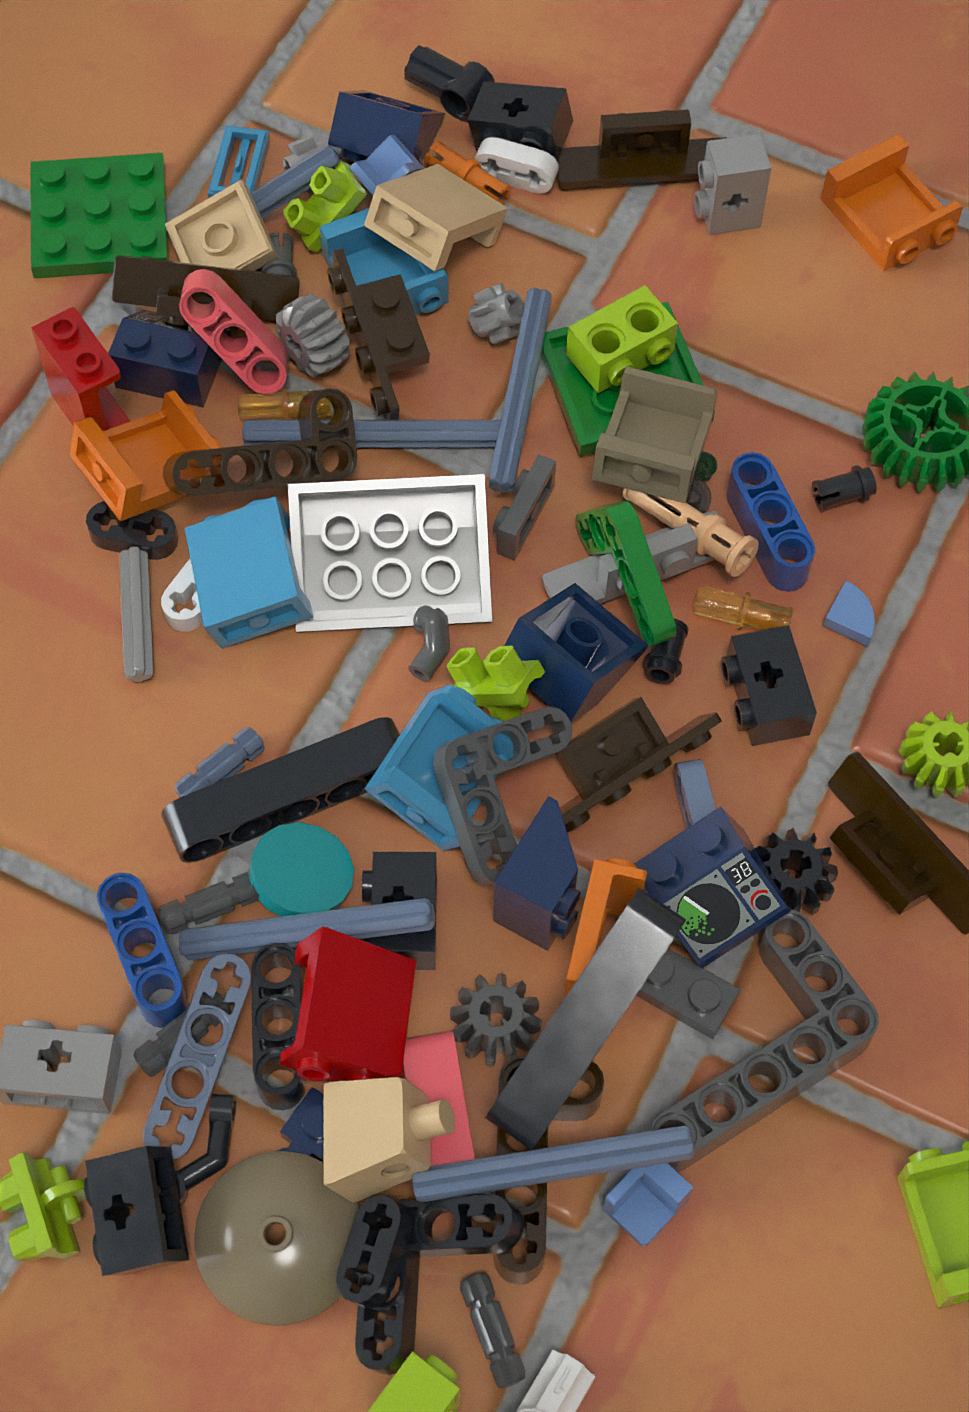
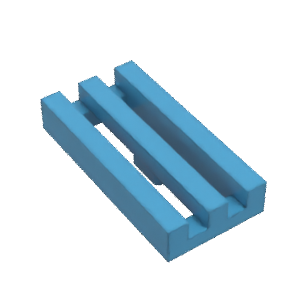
M226 125L208 190V198L227 188L223 187L236 138H241L242 140L229 186L243 179L252 141L257 140L246 185L250 193L258 189L270 143L269 131Z

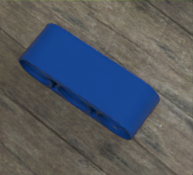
M754 452L744 453L737 457L732 465L726 495L728 503L744 535H750L758 540L759 545L755 557L768 582L781 591H796L803 587L808 580L815 554L814 542L773 463L762 454ZM744 482H752L756 485H749ZM763 520H772L777 524H770ZM784 558L793 559V560H795V561L798 562V563H788V562L784 561L783 559H784Z
M129 873L112 874L99 886L97 893L98 905L142 1016L152 1026L164 1028L188 1008V999L183 983L143 884L139 878ZM134 898L137 900L134 906L126 911L113 910L114 905L121 899ZM141 943H152L155 945L153 951L145 957L137 958L130 955L132 950ZM165 988L174 991L171 999L164 1004L155 1005L148 1002L150 996L159 989Z

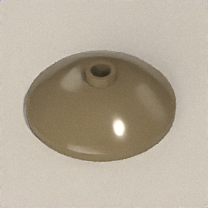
M288 1151L267 1152L249 1157L225 1172L212 1186L201 1205L195 1226L194 1248L202 1278L208 1289L223 1306L244 1319L275 1326L296 1324L309 1320L330 1308L342 1296L337 1287V1272L359 1205L357 1202H351L324 1186V1163L313 1157ZM273 1224H281L286 1229L285 1240L279 1245H270L266 1240V1231Z

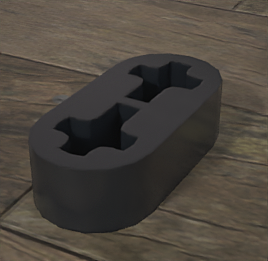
M103 501L94 505L87 513L86 524L91 540L97 547L104 550L121 553V551L129 550L130 547L135 546L139 547V550L146 551L148 559L160 560L171 555L178 546V535L174 520L162 511L151 509L120 521L107 503ZM111 519L117 520L118 525H111L108 531H102L101 525H108ZM156 529L163 530L164 535H158L155 541H148L147 535H153Z
M387 1195L372 1196L359 1207L337 1272L336 1282L340 1294L346 1300L363 1308H376L383 1305L390 1298L412 1234L413 1219L411 1212L405 1205ZM378 1218H392V1225L389 1229L382 1228L379 1230L375 1228ZM361 1273H371L374 1275V1281L371 1286H361L358 1284V1278Z

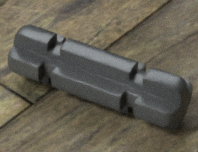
M248 872L232 877L233 883L226 885L225 881L188 894L185 896L186 901L179 903L178 899L162 904L158 908V914L165 931L168 934H174L187 929V923L194 921L195 925L235 910V904L241 903L243 907L259 901V894L255 890L254 885L251 887Z
M217 991L212 1000H209L206 996L200 998V1005L217 1006L228 1015L231 1013L229 1005L221 1004L223 997ZM187 1009L157 1032L158 1038L154 1042L149 1039L134 1051L135 1061L150 1077L155 1076L167 1066L166 1060L171 1055ZM210 1015L197 1017L191 1025L192 1038L197 1042L209 1032L207 1027L210 1024L216 1027L220 1024L219 1021Z
M479 1273L466 1278L460 1283V1291L466 1306L472 1307L473 1311L470 1312V1317L486 1359L491 1358L493 1362L490 1364V1370L495 1383L499 1388L515 1385L525 1379L526 1371L519 1353L514 1354L512 1350L515 1348V1342L499 1301L494 1302L493 1300L495 1291L489 1275Z

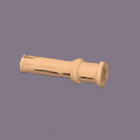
M627 488L623 489L622 495L625 499L632 501L674 529L690 523L698 537L696 553L701 556L708 554L725 565V571L733 577L739 576L753 561L758 550V540L750 535L743 537L726 526V520L720 515L710 514L706 516L688 503H681ZM656 501H660L664 505L668 506L669 508L680 514V516H677L676 514H674L667 508L663 507Z

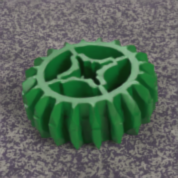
M914 371L907 382L897 376L891 382L890 387L882 385L881 389L877 392L876 398L869 402L865 414L867 417L864 418L862 424V435L865 436L863 440L864 451L871 453V466L884 465L882 470L884 479L895 475L899 477L900 489L908 482L916 484L919 493L925 489L926 485H932L939 494L945 488L946 483L957 488L964 478L969 479V385L957 389L954 387L953 377H950L945 383L937 381L934 371L927 377V380H922ZM929 426H932L931 431H930V430L927 431V429H928ZM926 433L924 438H920L921 434Z

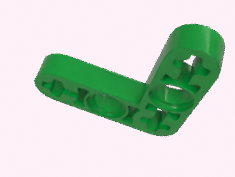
M629 501L606 504L577 514L575 517L576 528L588 554H613L637 626L645 642L652 647L675 638V621L640 520Z

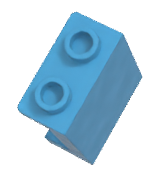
M369 208L319 226L322 256L328 267H333V250L343 248L356 286L401 274L415 315L432 312L441 305L449 303L448 275L445 270L433 271L364 226Z
M275 496L269 499L252 501L246 507L223 515L206 517L200 523L184 528L205 630L221 648L313 618L310 600L299 585L287 531L290 528V516Z
M446 685L428 692L365 787V790L442 851L460 847L434 771V754L440 745L449 740L503 721L488 716L476 706L475 698L460 687ZM497 733L493 742L494 751L499 758L508 761L513 755V743L506 734ZM465 755L458 756L452 759V765L454 769H462V767L468 765V760ZM473 781L469 784L461 785L459 788L463 792L478 788L476 781ZM473 797L467 804L466 810L469 820L481 803V800Z

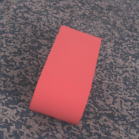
M206 269L190 273L184 281L179 303L180 313L185 321L249 388L256 393L264 395L279 391L284 386L287 378L289 359L288 351L283 343L219 275ZM195 292H205L212 296L214 301L209 304H200L193 300L191 295ZM231 326L239 327L245 331L246 335L241 338H233L228 336L224 329ZM268 360L276 364L278 368L273 371H264L258 368L256 363Z
M453 1031L406 1038L403 1060L404 1079L427 1094L429 1103L442 1099L447 1100L452 1107L455 1117V1128L452 1133L431 1138L430 1167L475 1160Z

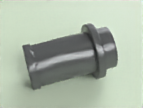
M279 232L269 234L279 257L267 262L262 267L261 272L297 276V269L293 265L294 242L292 237L287 233H283V247H279Z

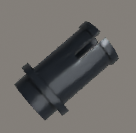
M859 465L852 466L851 472L820 481H813L812 491L819 492V494H815L813 497L818 509L823 511L829 507L857 499L861 503L868 502L869 496L876 494L877 486L872 470L869 467L861 468Z
M675 618L676 637L652 646L651 653H648L643 660L646 676L656 683L669 684L682 671L683 665L680 661V656L689 628L684 622Z

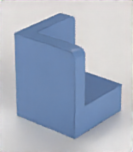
M390 135L366 160L356 161L350 167L353 174L373 196L377 185L424 169L396 135Z
M668 1163L633 1168L606 1196L603 1211L640 1246L646 1247L689 1201L693 1186Z

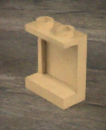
M436 164L377 185L364 226L433 271H437L445 267L455 242L471 237L485 247L494 245L508 208L446 168Z

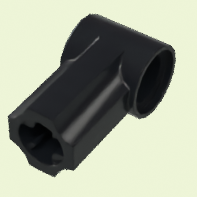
M420 45L410 54L409 61L404 68L405 80L440 98L445 110L459 120L468 119L483 82H495L492 74L480 63L473 61L462 66L440 53Z

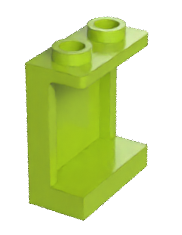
M969 1141L962 1145V1151L945 1155L942 1154L941 1148H931L917 1152L909 1157L910 1163L904 1166L897 1177L938 1309L969 1302Z

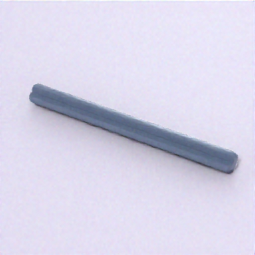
M245 420L243 423L242 438L244 445L301 440L299 420ZM320 420V421L323 422L324 424H327V423H329L331 420ZM354 420L356 447H495L501 420Z

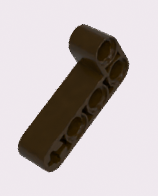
M328 388L309 392L302 398L299 404L298 416L301 440L175 453L167 459L163 467L165 484L171 491L177 494L199 496L288 486V484L331 482L346 479L353 473L357 465V449L351 402L345 393L338 389ZM322 398L329 400L334 409L333 417L327 424L321 422L316 413L317 404ZM328 446L333 447L339 457L338 465L332 472L327 471L321 461L322 453ZM283 450L288 452L293 461L292 470L286 477L280 476L274 466L277 454ZM234 455L240 456L246 464V474L239 482L233 481L227 473V464ZM189 465V467L193 468L210 467L212 476L194 477L189 482V480L181 479L179 474L180 470L186 469Z
M526 1055L514 1057L503 1066L499 1077L498 1097ZM592 1061L580 1078V1081L586 1082L591 1087L592 1094L582 1099L573 1098L569 1095L553 1120L580 1121L586 1120L596 1113L600 1107L604 1087L603 1073L596 1063ZM497 1127V1156L520 1152L510 1147L507 1142L510 1135ZM548 1127L532 1150L548 1148ZM547 1182L525 1186L533 1191L536 1200L528 1207L519 1208L523 1215L524 1228H526L525 1250L526 1253H529L526 1256L525 1263H514V1256L511 1253L513 1248L502 1253H494L495 1269L500 1277L508 1283L516 1285L527 1284L536 1279L542 1271L546 1251ZM511 1188L496 1190V1195L507 1200L505 1195ZM497 1213L495 1227L503 1225L505 1220L504 1217Z

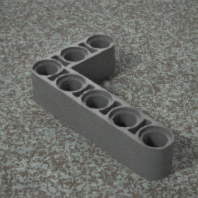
M791 910L765 928L759 944V954L763 963L805 1018V1021L666 1109L653 1120L650 1131L679 1126H687L691 1131L694 1157L689 1160L668 1163L677 1172L685 1170L860 1056L867 1049L876 1032L879 1021L874 1005L810 920L798 911ZM787 934L796 940L798 947L793 949L781 947L776 943L773 936ZM809 976L823 978L828 983L830 990L825 992L813 990L808 986L805 978ZM841 1019L855 1021L860 1026L862 1034L851 1036L844 1033L837 1021ZM799 1046L811 1048L817 1054L819 1062L815 1064L803 1063L795 1056L793 1049ZM753 1075L767 1076L773 1081L776 1090L770 1093H761L751 1086L749 1077ZM710 1103L722 1104L729 1110L731 1119L726 1122L713 1121L706 1115L704 1107Z

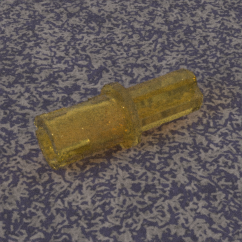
M282 387V392L273 394L240 395L237 402L239 419L242 422L245 420H298L299 404L302 398L315 390L288 392L287 387ZM322 398L317 404L316 413L318 418L332 419L331 402L326 398Z
M699 586L692 605V610L695 614L736 624V630L739 631L742 630V627L760 631L790 626L791 621H789V618L792 617L793 608L783 607L752 599L749 592H745V595L741 596L706 586Z

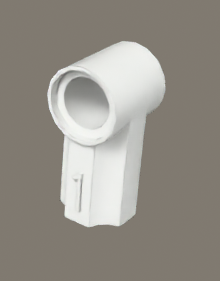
M552 1350L516 1412H577L596 1376L584 1364L568 1354Z

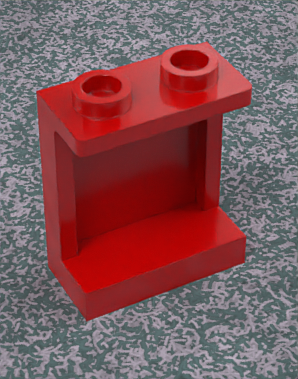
M70 307L31 327L50 393L73 427L74 422L89 417L94 419L102 431L131 422L106 387L121 378L120 370L76 308Z
M322 926L299 942L296 947L294 964L303 966L307 970L296 1038L292 1046L281 1052L279 1064L297 1070L296 1073L299 1077L310 1081L327 1080L337 1082L392 1077L401 1078L417 960Z

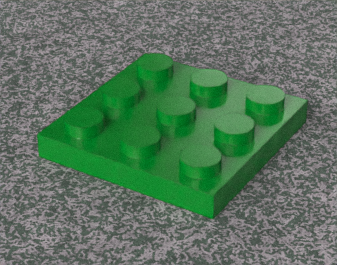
M163 152L30 162L31 270L34 279L114 273L115 258L118 255L169 261L168 231L165 226L167 223V201Z
M669 302L661 303L675 319ZM678 326L674 352L662 363L657 365L650 364L641 370L704 386ZM568 327L545 332L541 357L579 455L582 456L595 452L601 433H606L620 394L621 385H612L600 393L596 392L566 355Z

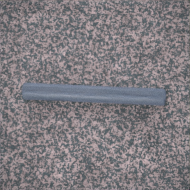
M534 287L527 291L489 476V487L493 491L510 493L515 486L552 295L546 289L540 290Z
M422 898L189 928L179 934V951L186 959L196 960L212 958L225 953L236 955L258 952L264 946L273 943L286 944L292 948L297 947L299 942L322 926L357 939L431 930L435 925V911L429 899Z
M679 1126L432 1166L428 1171L413 1174L412 1183L417 1201L428 1202L689 1160L694 1157V1145L689 1127Z

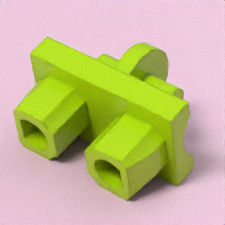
M340 161L335 169L320 166L311 176L310 187L314 194L309 200L305 202L299 198L292 199L283 210V215L289 226L300 234L306 247L316 253L321 249L319 226L357 213L355 211L367 195L365 189L357 182L353 172L350 170L351 165Z
M499 646L491 650L484 661H482L475 647L461 648L447 664V669L455 681L453 686L460 687L469 692L475 698L476 706L488 708L493 718L503 722L518 717L522 708L528 706L529 697L526 691L529 684L534 679L541 678L545 673L539 660L521 661L513 646Z
M22 1152L9 1159L12 1171L0 1179V1208L3 1212L15 1213L24 1208L28 1222L9 1232L8 1242L13 1257L16 1260L31 1262L47 1256L67 1259L79 1253L71 1224L82 1219L78 1203L86 1199L84 1192L85 1179L70 1180L66 1166L53 1168L51 1159L48 1158L30 1159L28 1153Z

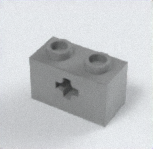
M760 133L707 141L705 160L698 163V176L701 187L700 191H695L694 207L697 217L704 218L709 235L761 227L771 165Z
M26 1020L22 1026L5 1025L0 1048V1100L3 1104L111 1114L122 1051L115 1036L109 1034L107 1029L94 1025H80L76 1031L55 1029L56 1027L53 1024L40 1020ZM61 1057H67L69 1063H60ZM49 1066H58L57 1072H52Z

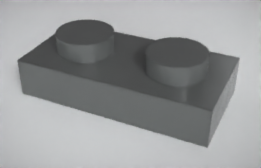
M538 454L530 471L526 469L521 471L513 491V495L516 497L510 508L503 506L500 509L493 526V533L498 534L497 554L514 561L516 560L554 489L556 461Z
M667 948L636 996L713 1040L738 998L741 989Z

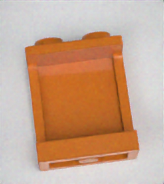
M900 134L828 169L821 195L822 202L883 271L899 263H909L920 252L935 244L943 245L948 242L958 230V222L963 206L957 200L943 206L905 164L909 144Z
M173 390L164 394L162 408L159 412L105 431L101 430L92 417L74 422L70 456L117 518L123 521L189 496L177 494L171 491L165 484L163 467L167 459L173 454L182 451L222 448L218 439L211 436L200 423L193 408L185 404ZM189 465L186 469L180 470L179 474L181 479L189 480V482L194 477L212 476L210 467L193 468L189 467Z
M610 858L606 861L594 859L566 977L564 999L598 950L607 915L614 914L620 916L639 888L644 890L647 871L638 869L634 863L620 858Z

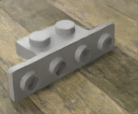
M714 510L704 513L706 516L710 514L719 515ZM690 523L674 529L669 526L645 536L660 580L715 560L708 554L701 556L696 553L698 537ZM612 553L593 555L545 573L542 576V584L549 598H552L574 583L600 604L626 594Z

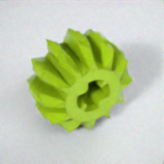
M931 711L928 715H925L922 723L914 721L909 726L906 733L907 738L900 745L899 756L905 759L901 766L902 775H917L914 781L915 791L928 785L932 787L934 799L941 797L945 788L957 798L959 795H962L966 786L969 787V720L960 725L955 722L953 711L945 714L943 721H941Z

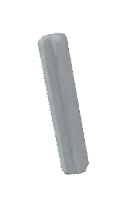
M134 546L130 547L129 550L121 551L119 555L123 672L126 679L133 680L134 683H142L143 680L151 679L154 674L149 560L146 551L139 550V547Z

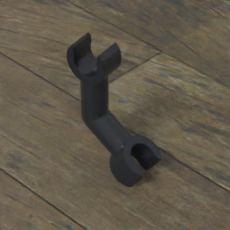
M212 1094L207 1153L179 1171H175L176 1181L179 1185L180 1206L186 1201L190 1189L213 1176L227 1165L231 1131L236 1116L234 1095Z

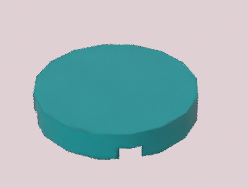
M296 822L279 825L262 836L251 855L248 877L251 887L254 885L255 890L259 894L258 899L264 907L282 917L340 909L353 885L354 866L349 851L335 835L319 826Z

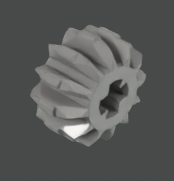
M312 293L304 297L300 296L284 306L283 310L276 314V333L280 336L283 345L287 349L289 359H293L298 369L302 372L306 371L312 377L321 373L325 374L339 366L349 356L348 346L350 345V339L344 332L345 325L339 321L337 311H332L325 299H319Z

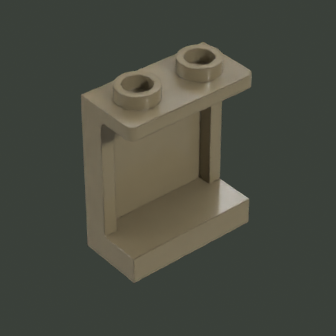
M626 367L622 377L620 394L605 434L601 433L596 446L592 480L686 503L712 423L718 391L715 388Z

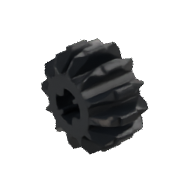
M791 828L787 831L784 841L772 832L766 838L765 847L758 846L755 849L789 908L800 912L802 907L813 916V914L819 911L821 906L820 900L829 901L835 890L831 882L835 881L838 876V866L828 863L832 856L831 847L815 849L814 846L817 840L815 833L810 834L806 837L805 841L798 840L795 829ZM790 870L796 871L795 878L789 877Z

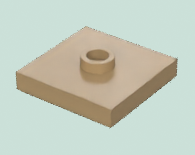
M242 180L165 224L178 257L183 263L255 271L267 262L279 257L248 186Z

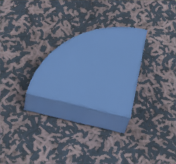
M845 581L825 618L823 626L868 647L875 626L872 605L858 587Z

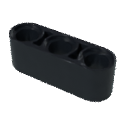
M273 943L258 950L253 958L251 967L253 1075L259 1097L263 1103L274 1110L283 1111L291 1109L300 1103L306 1091V1079L299 1077L296 1073L297 1070L279 1064L281 1052L292 1046L296 1038L304 981L301 966L294 964L296 952L293 948L286 944ZM282 967L291 971L290 976L283 982L273 983L265 979L267 973L274 968ZM277 1018H286L293 1023L291 1028L284 1034L273 1035L265 1031L267 1025ZM277 1070H288L294 1074L292 1081L282 1088H272L266 1084V1080L270 1074Z

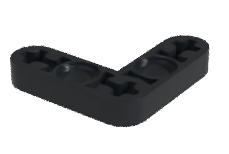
M490 1194L450 1197L428 1202H419L417 1200L398 1201L409 1209L413 1219L412 1234L398 1275L400 1287L396 1296L381 1306L363 1308L358 1305L355 1348L360 1363L368 1369L381 1374H396L411 1352H414L420 1258L491 1254L509 1251L517 1245L523 1234L524 1220L518 1207L500 1196ZM451 1212L455 1222L453 1232L446 1240L435 1242L432 1237L434 1221L442 1213ZM496 1213L505 1219L503 1225L495 1227L493 1234L483 1228L472 1227L471 1219L478 1223L492 1222L496 1218ZM378 1218L375 1228L379 1230L382 1228L389 1229L392 1225V1218ZM361 1273L359 1285L371 1286L374 1281V1275L371 1273ZM382 1313L384 1315L396 1316V1319L392 1320L385 1317V1322L377 1319V1315ZM387 1336L393 1338L392 1348L384 1350L383 1355L376 1353L377 1343L385 1342Z

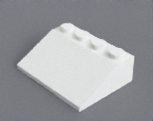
M485 474L288 484L291 549L300 588L310 600L313 618L296 623V632L414 626L413 617L418 608L424 605H428L433 609L440 608L448 617L449 624L492 622Z

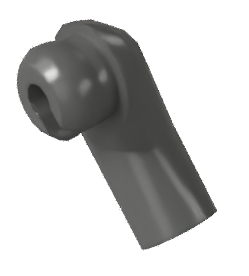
M424 605L416 611L413 623L417 631L424 632L425 644L408 669L419 680L428 682L449 653L450 637L448 617L440 608L433 609L428 605Z

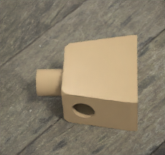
M399 1077L325 1083L324 1186L351 1202H358L412 1179L413 1174L416 1172L428 1171L431 1166V1138L450 1134L454 1131L455 1117L451 1105L445 1099L429 1103L427 1094L406 1079Z

